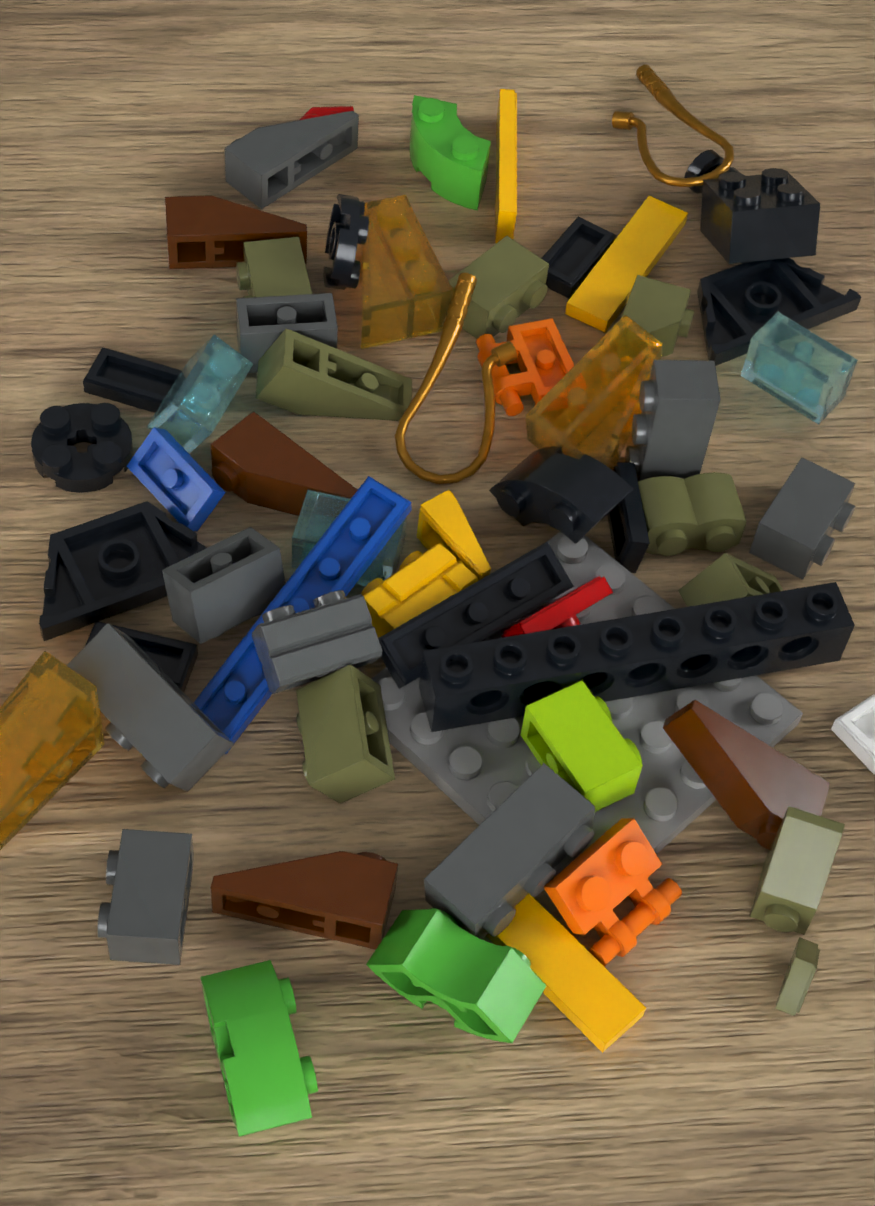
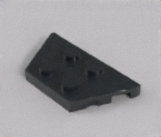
M790 258L744 262L700 279L697 294L708 360L715 361V366L853 312L857 310L861 296L852 289H849L843 295L823 285L824 275L810 268H803Z
M148 501L51 534L48 549L49 567L45 573L44 607L43 614L40 615L39 620L43 640L47 641L93 624L95 621H101L167 597L162 570L207 547L197 541V533L182 523L172 522L168 519L165 512Z

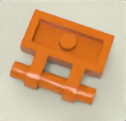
M553 318L508 326L506 342L510 341L515 347L517 359L500 367L495 364L491 371L495 401L503 405L508 416H516L523 411L524 405L520 397L531 394L537 408L581 400L584 385ZM492 334L481 335L476 340V345L479 349L477 358L481 368L485 360L492 355L491 350L506 342L496 343ZM517 363L521 373L510 375L507 365Z
M621 818L544 886L545 891L573 934L586 935L594 927L600 939L588 951L604 967L616 956L624 957L637 945L636 937L650 924L659 925L669 916L671 905L682 895L680 886L670 878H666L656 888H653L648 880V877L663 864L634 818ZM629 896L635 907L619 920L613 909Z

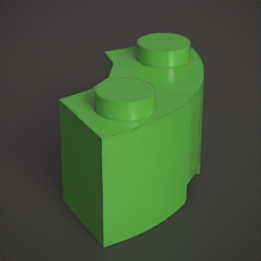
M414 95L409 152L415 171L422 172L431 182V190L452 203L478 211L487 181L491 141L475 136L462 126L457 117L456 103Z
M437 908L402 910L366 964L386 984L422 1009L427 1001H431L452 1015L455 1019L454 1027L479 1037L506 1043H513L546 988V984L530 968L531 962L522 952L510 946L495 945L473 936L459 927L452 916Z
M271 960L201 976L210 1032L221 1068L229 1110L238 1136L312 1118L308 1095L317 1093L318 1085L310 1055L299 1057L289 1017L290 1014L297 1012L289 977L278 980Z

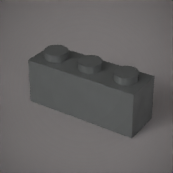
M653 361L649 381H642L640 385L639 402L642 413L634 414L632 439L634 446H627L625 452V462L635 464L638 481L659 476H674L685 479L700 474L721 400L715 361Z
M109 623L62 670L75 684L70 690L72 696L91 713L94 714L99 709L110 721L105 727L108 734L128 751L134 746L146 759L141 764V768L162 788H166L171 784L188 792L234 745L127 634Z
M543 763L424 878L426 902L433 908L448 913L455 919L459 927L475 937L483 939L488 933L492 937L499 935L516 914L514 907L528 893L532 897L539 895L544 890V886L554 878L556 873L554 868L567 855L572 858L578 856L591 842L595 834L592 830L595 806Z

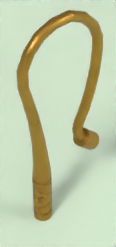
M649 65L640 66L637 69L636 77L649 90L658 103L686 125L720 145L725 151V158L722 164L712 172L691 178L671 177L660 171L650 155L645 123L639 118L634 117L632 112L615 111L612 117L613 128L631 130L633 126L637 128L639 151L651 175L656 180L669 186L693 187L702 186L703 180L717 179L720 174L727 172L734 161L733 146L726 138L693 116L676 99L671 90Z
M469 273L459 274L455 292L451 299L452 303L449 305L448 315L445 318L440 341L431 365L420 388L399 420L394 436L397 454L405 468L418 478L438 485L460 482L474 475L486 462L495 428V395L491 375L492 367L495 364L500 367L517 359L516 349L508 341L491 350L492 355L483 363L481 374L485 398L484 430L478 455L468 467L456 473L440 475L426 471L413 462L407 452L404 437L408 424L431 391L462 330L463 320L466 318L468 311L467 307L470 305L471 295L477 283V278Z

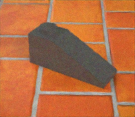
M354 111L256 128L225 147L226 182L260 209H263L358 148L359 115Z

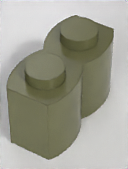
M713 472L697 474L685 479L674 476H659L638 481L650 542L646 553L673 556L690 548L722 552L740 543L747 520L731 475Z

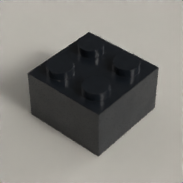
M770 168L763 170L761 175L750 176L736 172H727L720 174L718 179L703 180L700 231L729 264L816 255L820 203L788 171Z

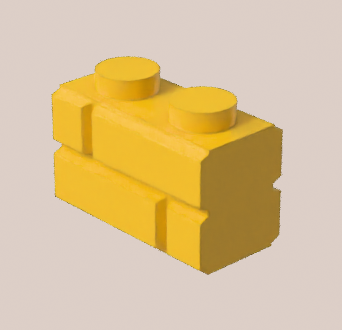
M439 543L424 553L420 551L412 552L403 560L396 573L386 580L382 578L372 580L365 586L361 594L365 598L372 618V626L375 627L379 638L476 583L478 578L463 563H458L456 557Z

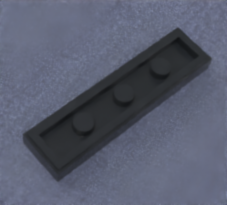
M547 541L379 637L382 648L381 659L400 689L420 677L423 651L480 642L574 587Z

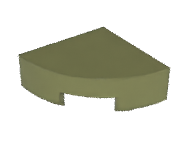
M799 937L783 980L775 1009L795 1016L796 1012H800L817 969L820 953L818 944Z

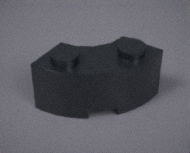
M551 446L532 452L489 491L497 498L501 509L508 515L513 516L522 526L531 522L545 523L565 534L576 544L614 510L633 488L617 473L593 457L584 454L577 459L563 454L561 447Z

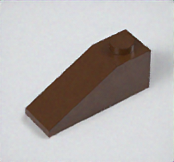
M212 195L165 197L169 269L236 267V262H244L243 242L299 237L305 264H307V224Z
M254 411L211 443V472L214 480L222 489L227 492L233 491L249 504L332 524L358 490Z
M693 700L665 719L663 729L737 828L757 839V842L762 847L770 850L788 806L821 816L830 783L697 700Z
M339 851L216 875L211 883L212 913L376 950L385 934L396 890L398 863L389 862L384 857L372 852L354 854Z

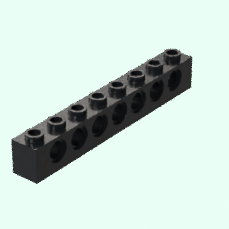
M833 582L426 650L422 652L419 689L431 732L524 716L527 705L583 680L594 697L599 696L604 702L840 661L855 624L837 583Z

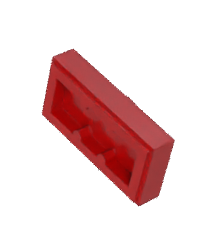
M598 576L506 629L501 637L580 625L581 623L576 614L612 594L613 591L606 578Z

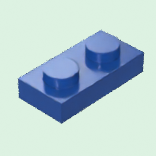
M153 427L127 464L128 469L179 523H182L192 531L200 529L226 493L165 429Z

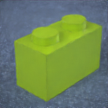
M583 680L526 706L521 737L540 765L545 763L595 806V812L635 793L643 766L639 750L633 741L622 737L612 722V717L606 703L599 696L594 697Z

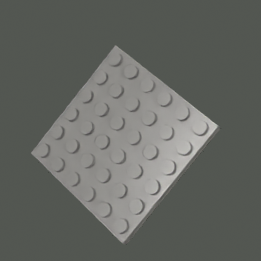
M559 532L548 540V543L574 587L482 641L502 638L501 635L504 634L503 631L598 576L606 578L613 593L576 614L581 623L580 625L675 608L587 536H584L575 544L565 534ZM387 667L372 678L373 681L381 686L389 743L478 825L490 816L541 766L520 735L524 716L431 732L419 689L420 677L400 689ZM757 675L605 702L610 711L612 722L622 737L633 741L639 750L643 766L634 794L594 813L592 830L595 834L591 842L581 853L621 818H634L655 853L658 854L716 800L663 729L666 718L693 700L702 703L771 747L779 743L799 724L803 713ZM567 855L554 868L556 870L555 876L578 856L572 858Z

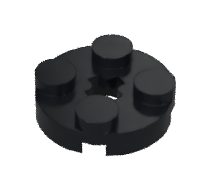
M338 194V204H334L332 208L325 246V253L329 254V259L333 260V268L324 267V285L327 288L345 290L346 287L356 289L360 276V261L355 260L357 244L365 245L369 216H364V201H359V198L356 196Z
M78 403L63 407H48L41 413L40 423L35 428L31 440L33 460L37 471L43 478L45 474L47 477L55 480L56 487L69 492L84 493L106 488L113 483V476L120 473L123 467L124 472L127 471V464L133 457L130 428L121 418L119 409L110 403H100L98 405ZM81 442L91 443V445H88L87 452L83 453L77 452V448L74 445Z

